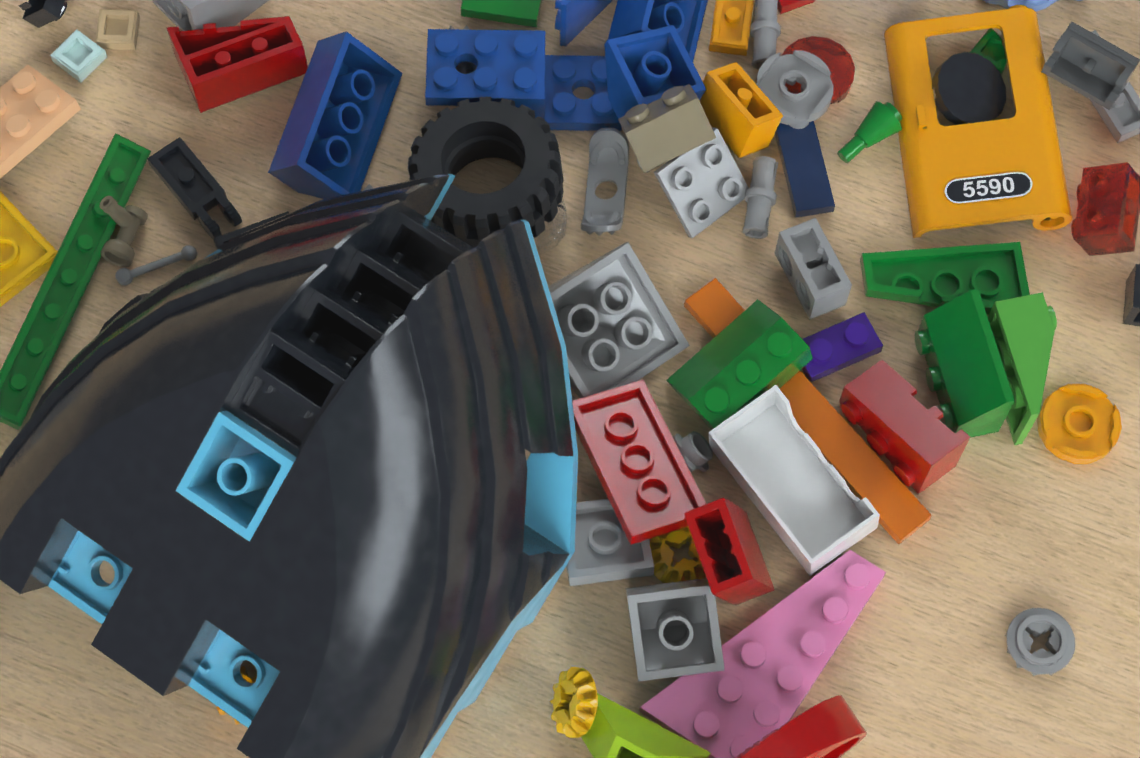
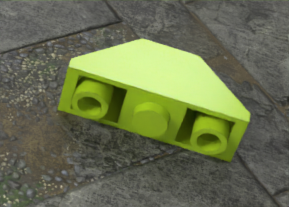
M598 693V707L593 724L588 732L581 737L594 758H708L711 753Z

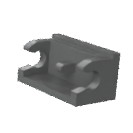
M1071 22L1055 44L1054 52L1044 64L1041 72L1110 110L1128 84L1140 59Z

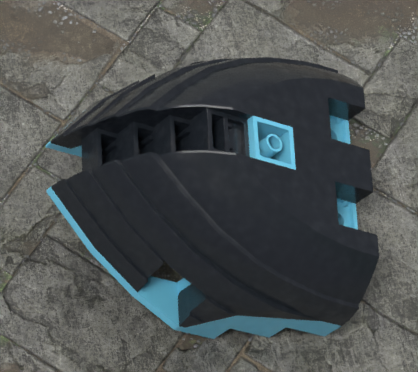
M438 174L317 201L229 239V242L217 246L218 250L191 265L165 284L157 287L150 293L136 296L106 321L99 334L66 365L41 396L29 421L0 458V580L19 594L46 586L50 587L102 624L91 644L93 647L156 692L165 696L189 686L246 726L248 729L237 749L249 758H431L457 713L476 701L516 632L534 621L575 552L578 447L567 350L531 227L526 220L512 221L507 223L504 229L498 230L482 239L478 246L473 248L432 222V217L455 178L453 174ZM525 449L531 453L527 461ZM104 560L113 566L115 577L111 584L106 583L100 576L99 568ZM244 660L251 662L256 667L257 679L255 683L246 682L240 673V667Z

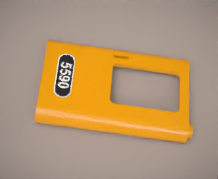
M1014 5L1003 10L901 22L886 29L884 38L894 107L902 116L900 121L902 130L898 132L913 238H919L924 233L935 230L1032 219L1034 228L1043 231L1060 229L1070 224L1072 214L1048 76L1041 72L1045 59L1036 11L1024 5ZM990 28L999 29L1003 35L1015 116L1009 119L968 124L940 125L937 120L926 39L935 35Z

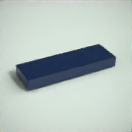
M814 121L809 122L802 129H795L790 125L779 123L775 132V138L795 218L834 212L835 203Z

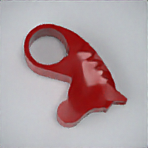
M838 695L822 701L786 722L779 729H775L770 734L764 736L761 741H757L752 747H748L744 752L737 755V758H839L856 746L867 735V732L843 696Z

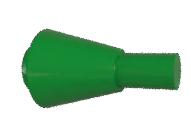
M875 101L854 133V137L837 152L838 156L845 163H849L864 148H869L901 131L900 121L902 116L900 112L889 102L882 104L879 101Z

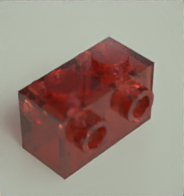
M1128 162L1083 168L1081 184L1078 185L1076 192L1078 201L1077 214L1071 225L1073 239L1089 256L1134 252L1140 214V176Z

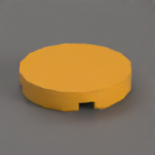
M1067 384L1054 391L1044 400L1037 418L1038 434L1045 447L1059 459L1073 464H1090L1104 458L1118 442L1122 429L1120 412L1114 404L1113 406L1111 401L1107 399L1108 395L1100 389L1087 384Z

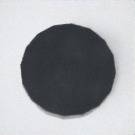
M962 52L949 57L935 71L932 79V89L935 88L936 94L934 100L938 110L948 121L955 125L992 121L1002 113L1006 103V86L1001 73L991 61L979 54Z

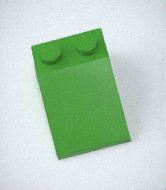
M1043 292L996 301L988 316L1015 400L1006 417L1014 445L1023 444L1040 414L1053 337L1057 327L1055 311L1052 306H1047Z

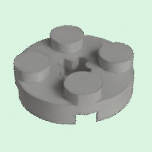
M794 50L793 54L781 56L780 52L770 56L761 65L756 78V85L783 114L780 123L790 125L795 129L805 128L809 122L820 118L829 108L834 92V85H832L831 72L828 66L819 57L806 51ZM796 82L801 84V93L798 94L788 92V88L785 86L786 83L789 85H794Z

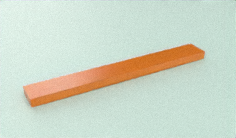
M716 278L684 302V307L712 338L716 337L745 311ZM801 371L780 388L790 401L793 416L800 428L811 437L821 450L824 458L839 472L851 492L860 500L865 497L880 514V525L898 545L931 519L932 515Z

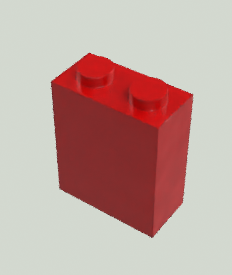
M723 497L684 513L714 596L738 605L775 590L746 511Z

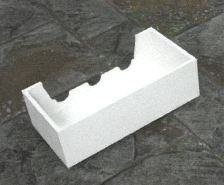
M774 385L708 432L709 445L714 454L809 576H812L878 527L880 514L866 497L860 500L851 492L839 472L833 465L828 463L819 447L800 428L793 416L790 401L777 385Z

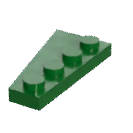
M1020 242L862 253L860 258L866 297L940 307L970 290L979 289L986 314L989 315L996 301L1030 295Z

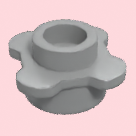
M693 431L685 437H682L680 434L673 436L691 472L695 469H699L702 472L709 469L708 461L712 459L713 453L708 441L700 433Z

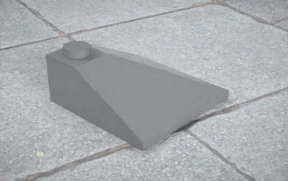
M629 242L620 245L548 286L566 344L570 386L579 398L636 382L690 346Z

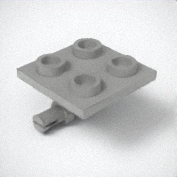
M712 128L716 135L715 139L666 162L654 171L656 178L690 238H694L744 200L745 192L749 189L718 128Z

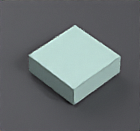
M77 29L50 55L56 65L80 83L107 58L103 48Z

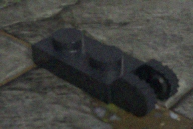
M180 137L147 158L149 165L191 217L194 220L198 219L203 229L212 239L222 235L219 225L207 213L218 205L226 220L234 227L242 223L243 220L240 214L227 199L225 190Z

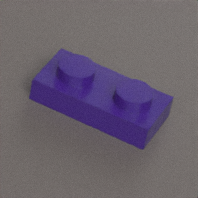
M865 312L803 338L804 342L810 347L813 359L802 370L806 378L810 382H814L880 353L883 344Z

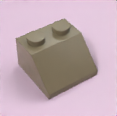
M690 84L684 87L676 86L670 88L662 94L660 99L648 105H636L630 108L625 116L618 119L644 173L716 138L704 109Z

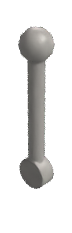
M188 245L183 247L179 253L132 270L121 268L116 272L115 276L118 283L125 286L130 284L136 276L183 259L192 261L195 259L197 251L193 246Z

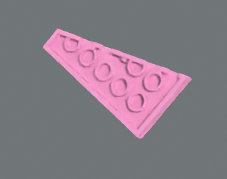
M852 550L847 551L723 644L722 653L725 670L681 676L643 704L639 712L663 728L711 752L708 758H737V755L744 752L748 747H752L754 743L761 741L764 736L770 734L775 729H779L783 724L791 720L884 578L886 572Z

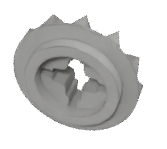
M1031 608L1018 614L1010 623L1005 635L1007 637V653L1011 654L1012 658L1016 661L1017 668H1024L1030 671L1033 676L1039 674L1053 675L1066 667L1075 651V637L1068 622L1058 613L1045 608ZM1049 630L1051 634L1047 637L1048 641L1045 645L1050 651L1047 652L1041 648L1031 654L1029 651L1033 639L1029 635L1032 634L1035 637H1039Z

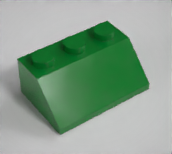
M973 289L925 314L918 331H915L914 335L917 351L920 355H925L927 361L926 380L931 392L936 391L940 403L937 408L944 415L940 421L954 433L962 429L970 438L999 432L1015 402L979 289Z
M757 299L671 375L667 382L712 430L774 385H777L780 389L813 358L810 347L786 321Z

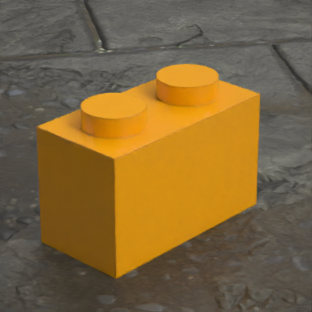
M737 62L708 71L703 80L706 91L699 101L710 125L713 128H718L724 141L738 158L767 148L783 114Z

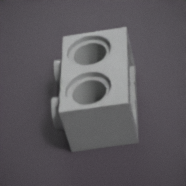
M813 218L779 232L775 255L809 320L845 306L852 284L817 219Z

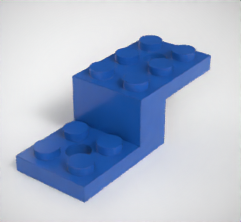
M428 29L426 106H458L457 102L469 99V103L479 102V97H492V101L500 102L501 98L515 101V107L517 108L525 105L534 110L535 118L538 116L542 117L549 124L550 130L598 131L601 128H615L622 131L618 117L608 99L605 56L545 55V31ZM462 62H472L477 67L475 71L469 74H463L456 70L458 64ZM579 87H587L594 94L588 99H580L573 94V91Z

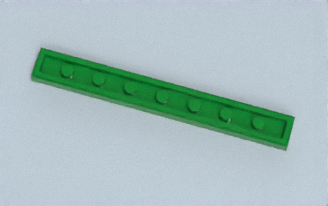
M116 133L0 370V422L19 430L100 261L101 250L104 244L110 240L117 225L110 215L100 208V202L106 196H112L118 205L125 208L151 153L150 150Z

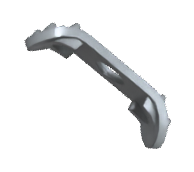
M601 128L590 139L584 216L581 223V230L586 231L588 234L595 232L600 236L603 232H608L613 235L615 231L621 229L623 224L629 166V146L625 135L615 128ZM605 181L615 183L617 185L616 194L610 199L598 198L595 195V190L600 183Z

